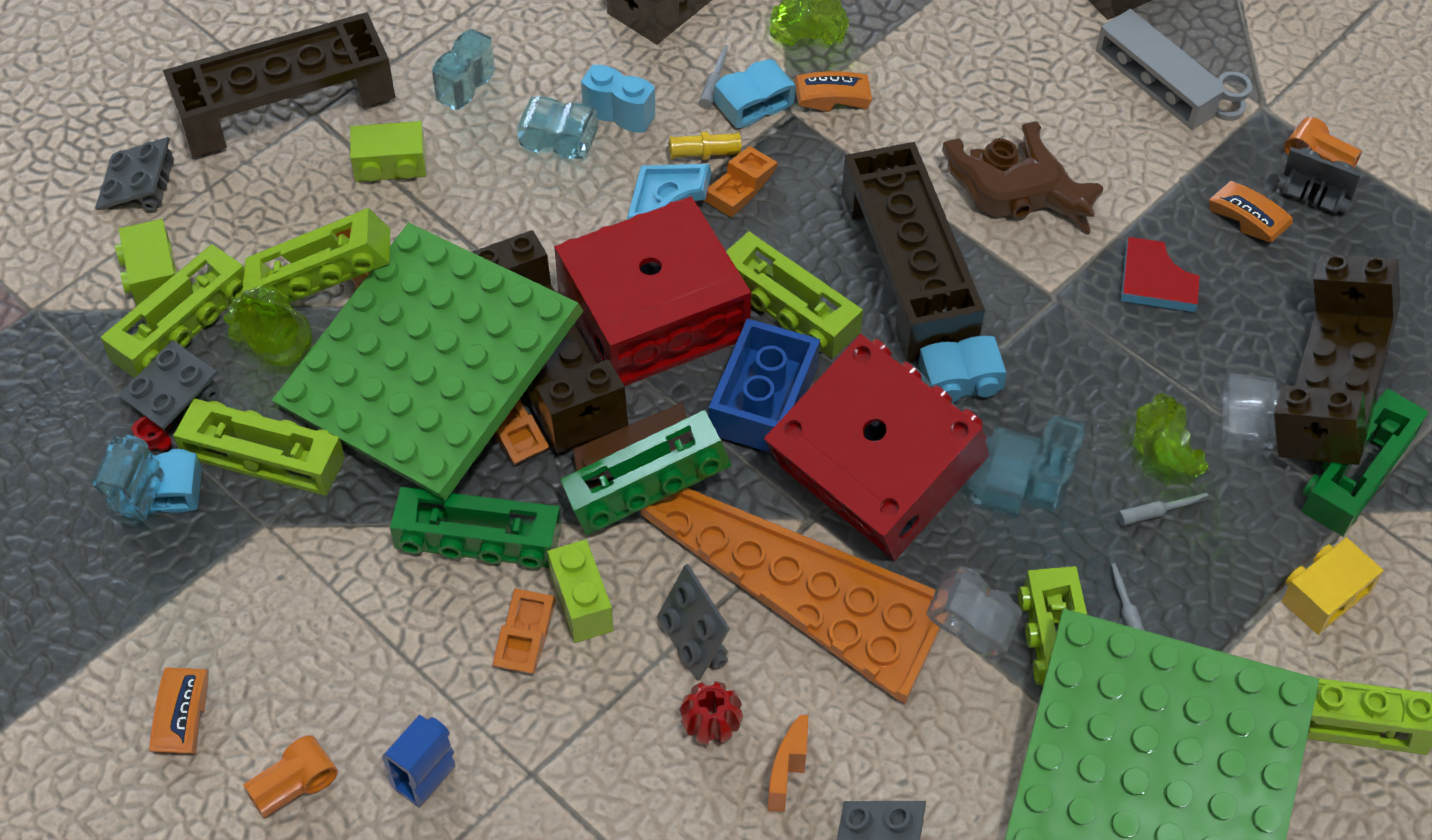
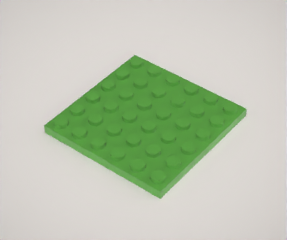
M408 222L390 246V264L375 269L367 275L272 401L280 409L318 430H327L332 435L339 436L341 443L446 501L580 317L583 309L574 300Z
M1063 608L1004 840H1286L1319 678Z

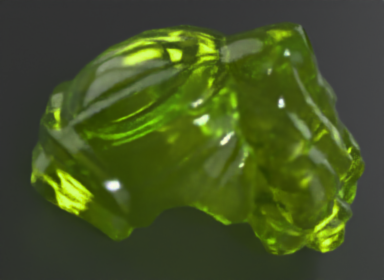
M783 0L779 5L774 6L771 11L770 35L777 41L791 47L802 38L822 39L826 45H831L835 42L841 43L845 40L844 36L849 26V19L847 18L846 10L842 8V3L839 0Z
M263 286L242 292L241 298H235L231 302L230 310L223 317V320L229 325L228 334L230 339L237 342H246L254 353L273 366H288L297 363L301 359L303 351L307 350L312 342V332L307 318L292 306L281 302L277 291H267Z
M1158 393L1153 397L1152 402L1138 407L1133 445L1138 452L1145 455L1146 459L1156 469L1168 475L1188 476L1189 478L1204 474L1209 469L1205 452L1201 449H1191V435L1185 428L1187 418L1186 408L1183 404L1177 403L1176 399L1171 396Z

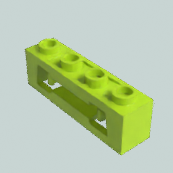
M366 208L245 258L242 294L267 313L390 264L391 228L370 208ZM351 228L350 238L346 237L343 234L339 235L338 237L335 235L336 233ZM280 256L290 262V264L283 266L281 261H274L273 270L264 264Z
M750 231L726 251L751 291V305L755 309L764 311L773 317L786 330L820 339L819 352L821 351L833 359L861 333L863 309ZM756 251L773 262L772 266L756 256ZM823 296L824 298L829 300L831 303L836 305L838 309L834 310L831 307H829L825 302L821 301V297Z
M209 245L100 337L109 360L135 378L172 340L183 348L187 346L195 335L207 325L212 324L232 303L244 296L242 294L244 266L215 245ZM207 264L208 271L202 276L198 275L195 279L196 281L191 284L190 277ZM143 318L145 324H140L138 331L132 335L126 333L135 323Z
M194 398L173 435L178 449L196 453L201 463L323 496L328 495L345 459L340 437L332 435L327 430L319 429L316 431L301 427L289 420H274L263 417L255 411H240L229 408L217 401L206 402ZM209 448L219 452L227 453V457L206 450ZM289 470L311 476V479L290 474Z
M1076 566L1028 570L1024 586L1018 588L1019 607L1021 611H1027L1029 621L1025 626L1026 642L1029 648L1035 649L1037 659L1033 661L1034 680L1036 685H1042V688L1056 636L1054 623H1059L1063 608L1087 615Z
M1319 678L1307 739L1427 755L1432 748V693ZM1380 732L1386 733V736L1390 738L1380 737ZM1396 732L1408 733V740L1393 737Z

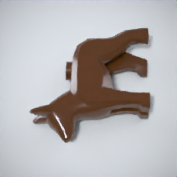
M1036 121L1022 125L1024 142L1018 143V148L1024 160L1012 165L1005 172L984 161L983 149H971L970 156L967 155L963 150L964 144L960 138L943 143L942 152L948 160L947 165L951 175L964 188L979 210L992 217L1013 215L1015 218H1023L1033 210L1049 207L1073 219L1085 233L1090 234L1091 230L1087 217L1095 216L1093 206L1102 195L1103 186L1099 183L1074 182L1069 177L1064 166L1043 144L1040 138L1041 126L1039 122Z

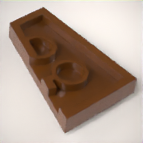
M683 402L573 449L576 471L686 419ZM689 432L667 441L670 451L677 449L674 442L678 439L684 445L691 442ZM609 470L584 482L589 489L601 485L599 477L605 475L608 482L614 478Z

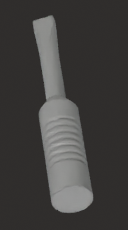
M728 45L724 46L714 72L710 73L699 100V105L704 109L711 108L713 104L714 87L721 79L720 73L726 59Z
M1203 493L1167 503L1156 501L1118 511L1117 519L1121 526H1127L1161 517L1168 510L1206 501L1209 495L1208 493Z
M1116 563L1111 564V570L1123 604L1121 613L1126 626L1145 631L1138 609L1135 605L1131 604Z

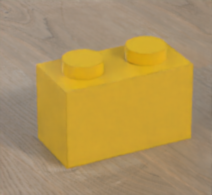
M1347 537L1335 547L1331 544L1323 547L1314 557V563L1307 569L1303 566L1298 567L1285 582L1288 588L1281 602L1317 635L1371 593L1384 571Z

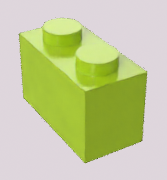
M422 121L350 126V159L355 182L427 177L426 144Z
M163 219L118 228L121 243L115 245V250L120 266H126V271L120 272L121 282L125 294L132 293L137 306L177 273L171 242Z
M587 539L548 550L550 577L574 643L613 632L612 606Z

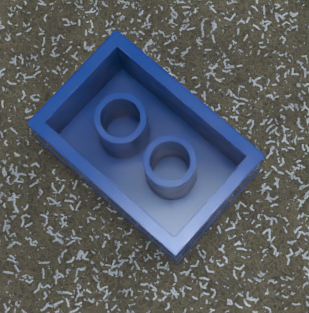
M747 318L708 408V417L718 436L771 453L764 437L809 390L818 368L820 339Z

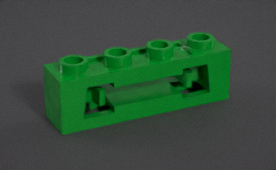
M1387 388L1378 401L1376 400L1364 446L1365 450L1376 430L1378 433L1373 441L1381 445L1383 449L1362 476L1353 496L1351 494L1357 482L1346 476L1353 465L1324 462L1322 465V469L1326 470L1321 477L1314 474L1303 490L1302 494L1308 498L1301 512L1344 537L1417 436L1429 411Z
M703 410L560 480L574 513L586 535H589L715 475L732 465L706 411ZM692 430L694 440L684 445L678 439L674 442L677 449L670 451L667 441ZM609 470L614 478L609 482L605 475L599 477L601 485L589 489L584 482Z
M400 487L390 525L394 548L401 549L406 553L441 554L450 559L461 557L474 558L490 564H498L500 562L514 563L530 569L549 568L547 551L558 547L562 529L560 506L451 493L445 501L427 490ZM419 502L444 505L445 509L420 506ZM514 513L536 516L535 520L510 517V515Z

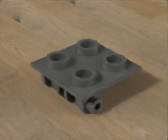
M166 137L153 142H147L143 145L120 150L112 154L95 209L100 210L134 199H138L142 203V207L147 211H155L156 208L160 207L163 191L167 187L171 166L174 163L172 152L168 149L170 138Z
M1291 147L1284 175L1281 176L1277 188L1283 190V195L1299 200L1306 184H1309L1302 202L1306 203L1313 187H1317L1319 191L1312 205L1315 207L1325 190L1327 192L1320 208L1336 215L1338 212L1345 214L1351 202L1350 200L1354 196L1361 173L1355 171V168L1348 163L1342 161H1335L1333 163L1322 159L1317 152L1311 149L1300 148L1298 150Z
M172 340L118 396L164 430L195 397L206 402L218 399V386L212 380L218 372Z
M686 564L659 611L657 618L662 629L668 634L680 653L682 661L689 667L695 679L699 681L708 666L712 665L714 669H719L728 662L726 657L728 651L722 645V642L730 628L690 566Z
M844 801L837 840H920L926 801Z

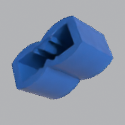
M418 715L382 755V760L389 771L388 780L391 786L418 808L423 805L455 768V761L452 757L454 750L448 739L450 735L449 730L436 718L430 717L427 720L421 715Z

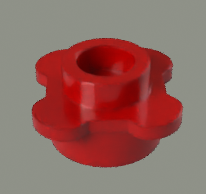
M146 416L138 419L131 428L135 436V442L132 444L133 450L147 452L148 450L165 451L169 449L172 445V440L168 437L171 423L163 430Z

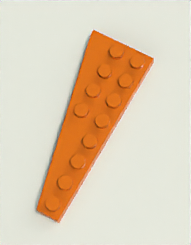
M685 488L640 510L644 518L898 701L907 702L952 607L953 596L689 488Z

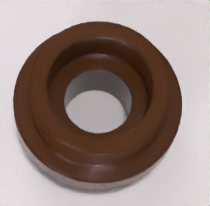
M998 138L985 147L983 159L996 168L1007 171L1018 162V150L1011 141Z

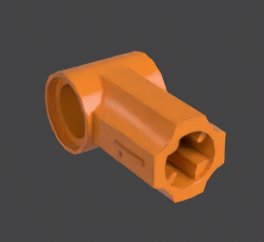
M1315 117L1304 118L1284 143V150L1287 155H1289L1291 147L1298 150L1300 148H1307L1317 152L1322 159L1333 163L1335 161H1342L1354 168L1363 152L1330 135L1326 124Z
M308 735L290 744L284 751L280 761L244 783L243 787L260 815L265 818L304 792L306 794H314L325 789L337 777L338 769L314 736Z

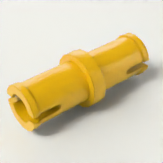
M708 131L700 132V135L669 136L668 148L670 159L701 156L702 160H709L710 156L738 155L742 151L740 132L709 135Z

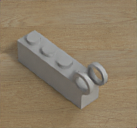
M1132 9L1127 10L1101 26L1096 52L1190 130L1196 129L1214 116L1225 121H1234L1244 115L1246 109L1245 99L1250 96L1252 90V82L1246 75L1230 71L1223 73L1219 78L1214 77L1198 64L1195 59L1188 56ZM1228 80H1235L1242 83L1246 90L1241 93L1228 91L1224 88L1223 83ZM1225 99L1237 103L1239 110L1236 112H1225L1218 105L1220 100Z

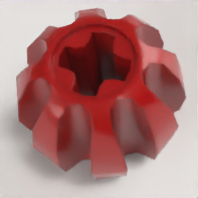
M714 681L713 685L707 686L701 682L691 688V694L684 696L679 710L681 716H683L680 722L688 736L697 735L696 740L698 743L709 746V741L718 740L722 744L730 740L733 736L732 731H738L744 716L740 709L742 703L735 690L726 691L725 683Z

